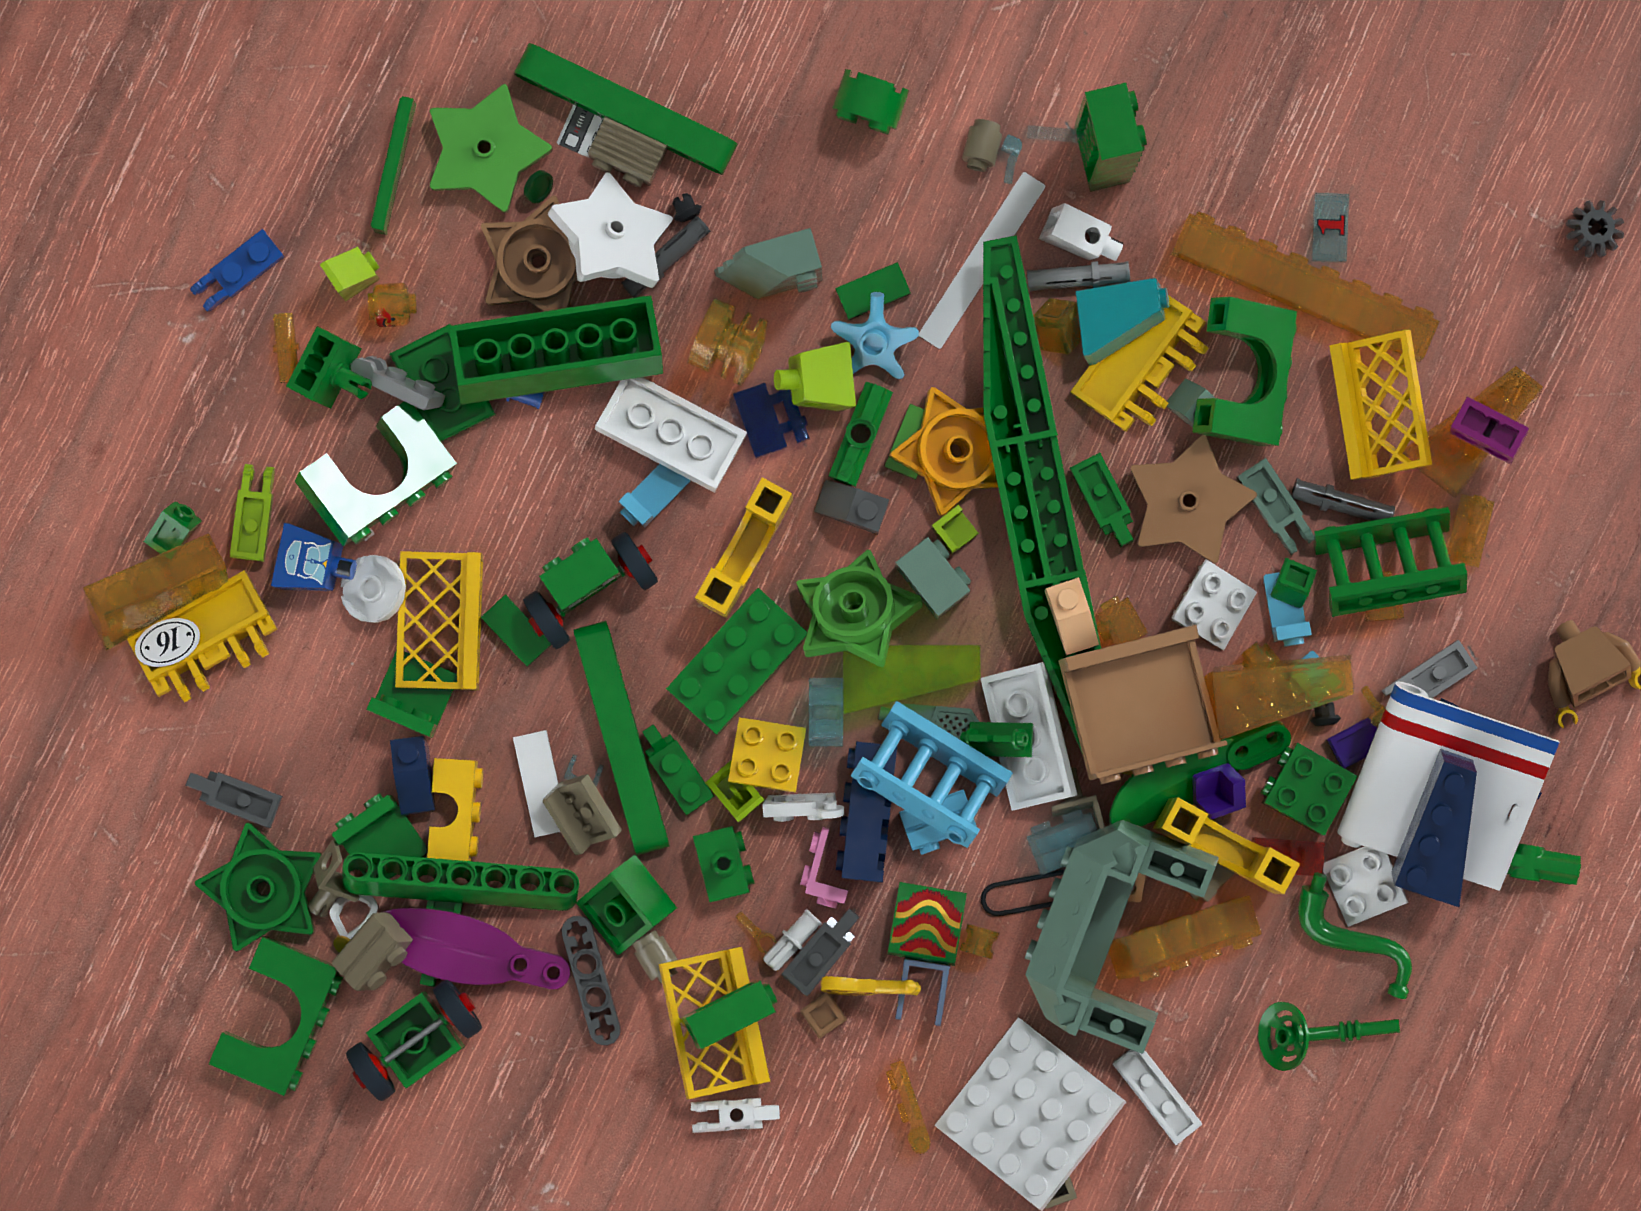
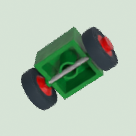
M623 532L611 540L612 545L618 552V561L621 566H615L597 538L590 541L587 537L571 548L573 551L572 555L564 560L558 556L542 567L545 573L539 577L557 602V609L553 604L546 602L538 591H534L523 599V603L532 616L528 620L539 637L543 634L553 648L559 649L570 641L569 635L563 627L564 621L560 615L566 616L567 613L621 577H624V572L630 578L636 579L643 590L649 589L658 582V578L648 565L653 561L642 544L636 547L628 533Z
M449 980L441 982L433 989V993L440 1004V1010L427 992L424 991L366 1032L382 1056L378 1058L376 1055H373L361 1042L346 1052L347 1059L354 1069L352 1074L358 1084L363 1089L367 1088L379 1101L387 1099L395 1092V1087L388 1076L386 1068L390 1067L405 1089H407L465 1047L450 1024L455 1026L467 1039L482 1029L481 1023L473 1011L476 1007L465 992L460 993Z

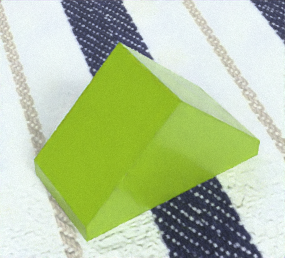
M729 761L705 783L740 823L760 806L765 799L751 785L728 782L731 761Z

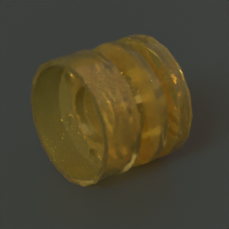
M715 298L703 319L687 363L709 372L716 361L719 360L723 362L720 377L726 380L732 367H735L737 370L733 383L742 386L746 377L755 369L766 342L768 320L760 317L752 331L749 329L753 314L747 312L739 325L733 323L735 306Z

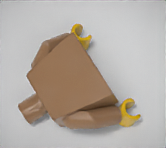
M1573 620L1562 623L1556 629L1562 643L1554 648V658L1549 662L1548 687L1554 707L1559 709L1556 712L1555 720L1560 727L1564 728L1561 719L1566 713L1572 715L1575 725L1578 722L1577 714L1568 706L1570 703L1575 708L1628 679L1633 688L1641 690V686L1638 683V677L1641 674V661L1627 640L1610 632H1602L1596 626L1580 632Z

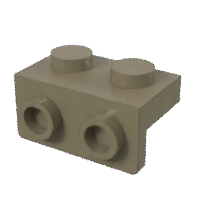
M588 774L559 782L543 798V804L575 855L583 854L591 844L615 838L622 831Z

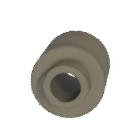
M975 119L974 125L969 127L962 160L967 162L969 169L986 172L987 168L995 166L1002 138L1000 133L1001 126L998 123L985 119Z
M656 930L632 945L637 951L634 955L650 980L653 981L658 978L659 982L662 983L658 964L678 959L664 936L660 937ZM676 968L669 969L670 977L678 973Z

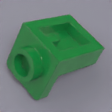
M175 501L161 512L143 542L172 561L180 552L191 532L200 525L202 520L195 515L190 507Z

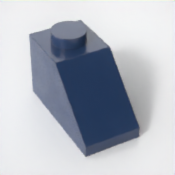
M418 736L390 740L393 774L401 815L435 812L430 752L425 737Z

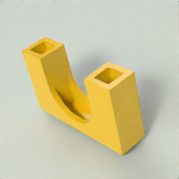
M763 477L761 478L745 507L746 512L731 542L716 567L710 569L695 596L699 604L725 618L729 617L793 502L792 493Z
M1178 797L1168 798L1153 829L1173 840L1219 857L1217 864L1273 894H1285L1300 863L1271 847L1260 846L1209 819L1207 817L1208 813Z

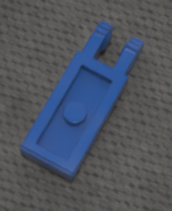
M261 229L209 270L210 273L204 275L193 284L190 290L194 295L204 292L215 281L219 282L223 289L209 297L203 304L205 310L209 312L229 297L233 298L285 256L267 233Z

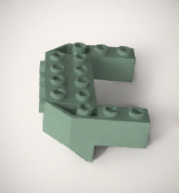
M1124 820L1078 838L1074 848L1067 846L1060 863L1066 869L1062 879L1055 877L1048 895L1054 898L1050 910L1043 909L1036 927L1042 930L1039 940H1031L1024 958L1030 960L1025 975L1045 1018L1076 1036L1078 1029L1143 1054L1154 1028L1158 1012L1095 988L1138 873L1204 898L1219 857Z

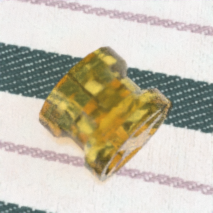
M967 924V939L961 944L960 950L993 959L994 952L992 946L994 941L998 940L1000 933Z

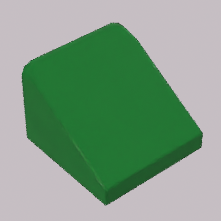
M1285 558L1270 594L1271 597L1294 607L1302 608L1311 590L1317 570Z

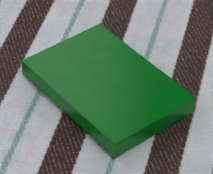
M451 324L390 353L396 368L404 370L407 373L406 377L414 381L423 380L435 386V391L446 395L443 405L439 408L422 410L416 407L441 442L496 416L489 401L462 405L460 403L449 332Z

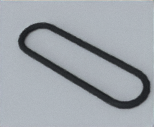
M1065 870L992 883L981 894L982 907L992 916H1005L1051 907L1053 901L1004 911H994L987 906L986 895L991 889L1061 876Z

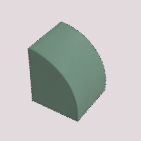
M1185 378L1167 400L1169 403L1167 408L1193 427L1197 399L1215 397L1205 388Z

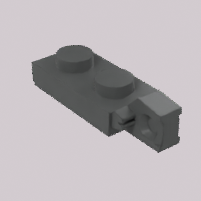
M210 771L208 778L190 773L185 785L201 791L202 794L199 800L206 802L207 805L268 828L272 827L283 798L279 794Z
M849 908L839 921L831 916L827 922L823 923L781 975L804 995L808 996L821 981L822 977L826 975L851 945L850 942L855 935L849 930L860 918L859 915Z

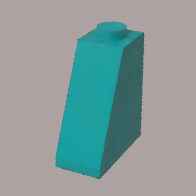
M1157 278L1076 291L1084 358L1089 365L1097 364L1165 320L1164 308H1169V297L1167 289L1161 288Z

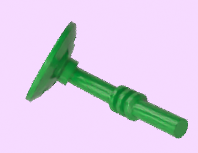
M1276 1002L1270 1005L1261 1017L1258 1040L1263 1057L1268 1064L1277 1070L1288 1071L1298 1067L1304 1060L1309 1041L1340 1039L1341 1042H1345L1346 1038L1349 1041H1353L1354 1037L1356 1040H1361L1362 1036L1400 1033L1399 1019L1360 1023L1359 1020H1354L1353 1024L1349 1020L1346 1024L1343 1021H1339L1338 1025L1308 1028L1302 1012L1295 1005L1289 1002ZM1285 1010L1292 1012V1016L1284 1015L1280 1018L1277 1016ZM1291 1021L1292 1025L1286 1026L1284 1023ZM1271 1027L1276 1029L1275 1040L1278 1047L1273 1049L1271 1043ZM1289 1046H1294L1295 1048L1292 1051L1287 1050ZM1284 1056H1297L1294 1060L1290 1062L1282 1060Z

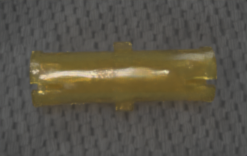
M278 313L273 315L276 342L273 345V353H277L280 383H288L298 364L297 351H300V343H296L293 313Z

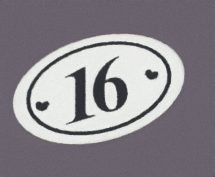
M171 618L157 622L140 635L135 645V654L142 663L148 666L163 667L178 663L195 650L200 640V631L193 622L187 619Z

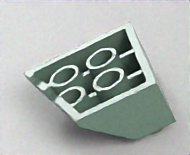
M811 228L745 246L733 255V259L725 261L723 266L717 267L714 270L716 277L756 299L796 288L798 293L810 291L818 287V282L823 281L822 265Z

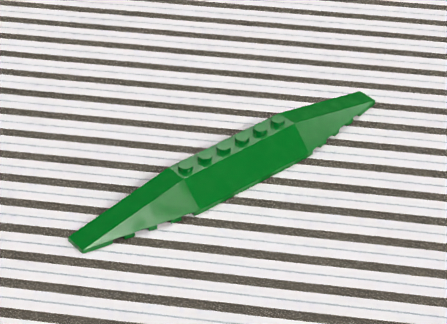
M1017 235L983 242L984 421L1024 617L1081 750L1058 660L1101 649L1060 454L1058 434ZM1079 577L1091 612L1099 645L1066 656L1044 590Z

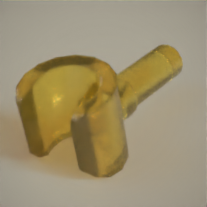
M1364 686L1361 692L1374 710L1368 719L1378 729L1385 707L1376 700L1369 687Z
M742 911L736 915V918L755 938V945L759 951L767 953L760 946V940L765 936L770 937L776 944V939L771 932L762 931Z

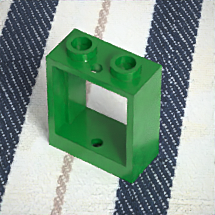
M754 980L681 1018L696 1048L703 1049L775 1013L773 1004L778 1001L769 984L765 983L762 985L760 980Z

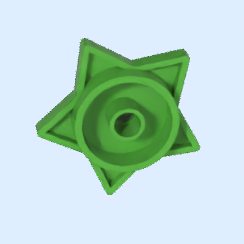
M501 85L472 109H430V114L443 146L430 182V188L433 191L473 189L503 213H508L519 174L550 154L553 148L549 143L518 123L507 85ZM489 142L491 149L488 153H481L478 151L479 145Z
M866 550L848 567L838 569L826 577L803 579L796 582L798 591L812 615L803 646L806 657L849 651L879 667H884L892 630L923 606L921 596L887 582L871 550Z

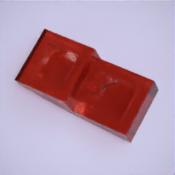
M1252 837V842L1263 847H1271L1300 863L1295 875L1313 876L1315 872L1323 874L1325 842Z

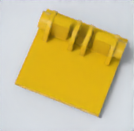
M739 717L728 782L796 793L806 728Z

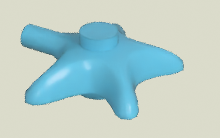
M873 292L870 294V314L866 322L851 324L834 321L831 324V329L834 333L850 342L855 349L854 356L852 357L853 374L865 366L874 364L885 369L894 378L902 379L905 374L895 359L894 351L901 345L915 340L919 336V330L916 327L898 328L886 323L883 314L884 294Z

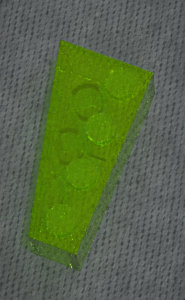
M889 645L884 667H879L849 651H843L844 715L980 681V645Z

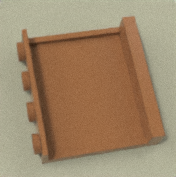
M1196 625L1058 660L1089 780L1100 778L1101 784L1121 780V772L1132 770L1134 776L1154 771L1152 764L1165 761L1166 768L1186 763L1185 756L1197 753L1198 758L1202 759L1218 755L1217 748L1227 745L1226 740H1220L1198 656L1195 639L1199 638Z

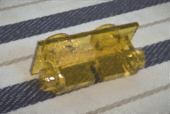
M1461 494L1448 546L1450 561L1465 563V565L1479 568L1495 502L1486 500L1487 498L1483 496Z

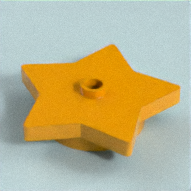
M931 387L927 393L921 428L890 452L889 457L925 478L937 513L942 516L972 489L998 488L984 421V408L966 409L937 388ZM951 445H958L960 447L961 454L959 457H954L951 454Z

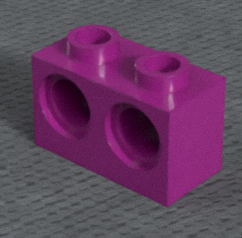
M1466 397L1451 425L1450 434L1512 464L1528 434L1529 428Z

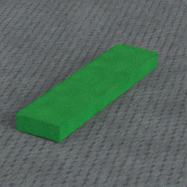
M402 96L399 99L371 221V227L375 233L387 235L416 109V102L413 98Z

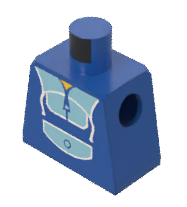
M284 523L271 586L282 590L333 591L337 577L348 580L354 578L357 562L356 560L341 557L343 550L341 543L292 524Z

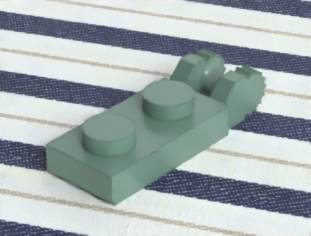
M1266 458L1236 477L1240 484L1257 493L1256 498L1252 502L1273 534H1277L1290 555L1298 551L1296 543L1284 529L1291 522L1294 521L1304 540L1308 543L1314 541V535L1303 519L1302 511Z

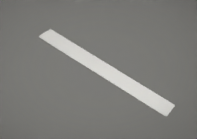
M1026 172L1022 173L919 332L921 338L939 349L942 348L983 285V242L1014 236L1045 189L1043 183Z

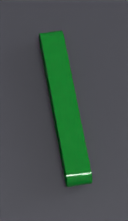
M528 43L513 73L523 81L602 119L605 117L663 143L667 145L669 151L721 175L724 174L738 145L734 140L531 43Z
M607 621L573 629L636 855L670 847Z
M360 852L348 855L342 865L343 886L348 892L356 895L564 911L573 908L576 904L580 885L579 878L573 871L560 868ZM361 870L366 874L362 877H354L350 872ZM393 872L397 873L400 877L396 880H389L384 875ZM428 875L433 877L434 881L425 883L418 878ZM463 878L469 883L460 886L456 885L453 880ZM490 881H498L502 883L503 886L500 888H492L488 886L487 883ZM530 883L535 885L537 889L527 891L521 886ZM559 886L568 887L571 890V892L562 894L556 891V888Z

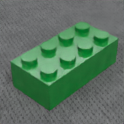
M757 588L666 689L718 736L806 639L807 631L762 590Z

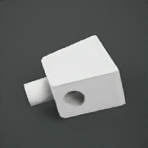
M1066 203L1051 209L1039 237L1042 241L1087 260L1096 259L1103 255L1116 261L1123 248V242L1109 236L1112 226ZM1085 232L1090 236L1089 243L1085 239Z

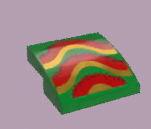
M899 882L887 955L955 966L967 893Z

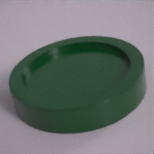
M544 170L533 173L524 187L525 198L534 204L546 199L553 187L552 175Z

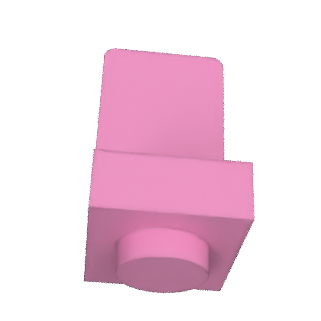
M822 827L821 834L817 832L813 834L809 852L815 853L812 867L805 865L800 885L806 886V894L818 897L817 904L836 909L838 902L845 904L848 890L815 882L829 828Z

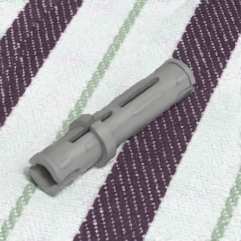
M1095 261L1087 266L1027 270L1028 290L1032 292L1081 286L1098 288L1100 285L1130 282L1129 261L1111 264H1098V261Z

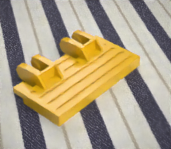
M1169 295V308H1164V321L1097 364L1090 365L1071 390V394L1126 432L1135 420L1123 412L1124 410L1149 426H1153L1156 422L1151 413L1134 404L1140 395L1151 401L1158 408L1165 409L1169 404L1163 397L1144 385V382L1147 381L1158 389L1175 365L1163 356H1167L1191 372L1196 365L1192 359L1174 349L1177 343L1181 340L1200 354H1205L1209 349L1203 342L1183 330L1186 326L1198 334L1206 324V321Z
M243 570L131 634L126 639L135 654V645L140 635L157 622L171 618H182L193 622L198 627L200 632L198 645L183 660L168 666L154 667L142 663L137 658L158 697L171 691L165 678L169 676L185 703L191 699V693L180 674L190 669L199 689L204 692L210 688L196 661L198 658L205 670L210 669L231 657L225 646V643L229 642L238 661L243 668L251 665L250 658L239 641L250 636L255 650L263 658L270 653L255 626L258 625L265 637L278 629L248 573Z

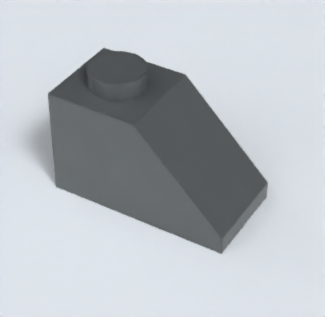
M825 480L814 512L878 535L889 505V499L858 488Z

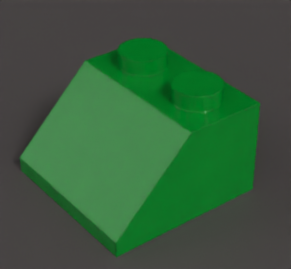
M633 855L576 902L618 956L677 909L676 905L636 855Z

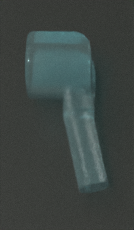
M1010 134L1006 136L1001 147V151L1010 154L1004 183L1012 184L1015 164L1023 146L1019 138Z

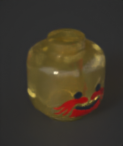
M402 282L376 284L373 288V293H368L369 320L375 319V323L379 327L406 326L410 321V314H417L416 293L409 294L407 285Z

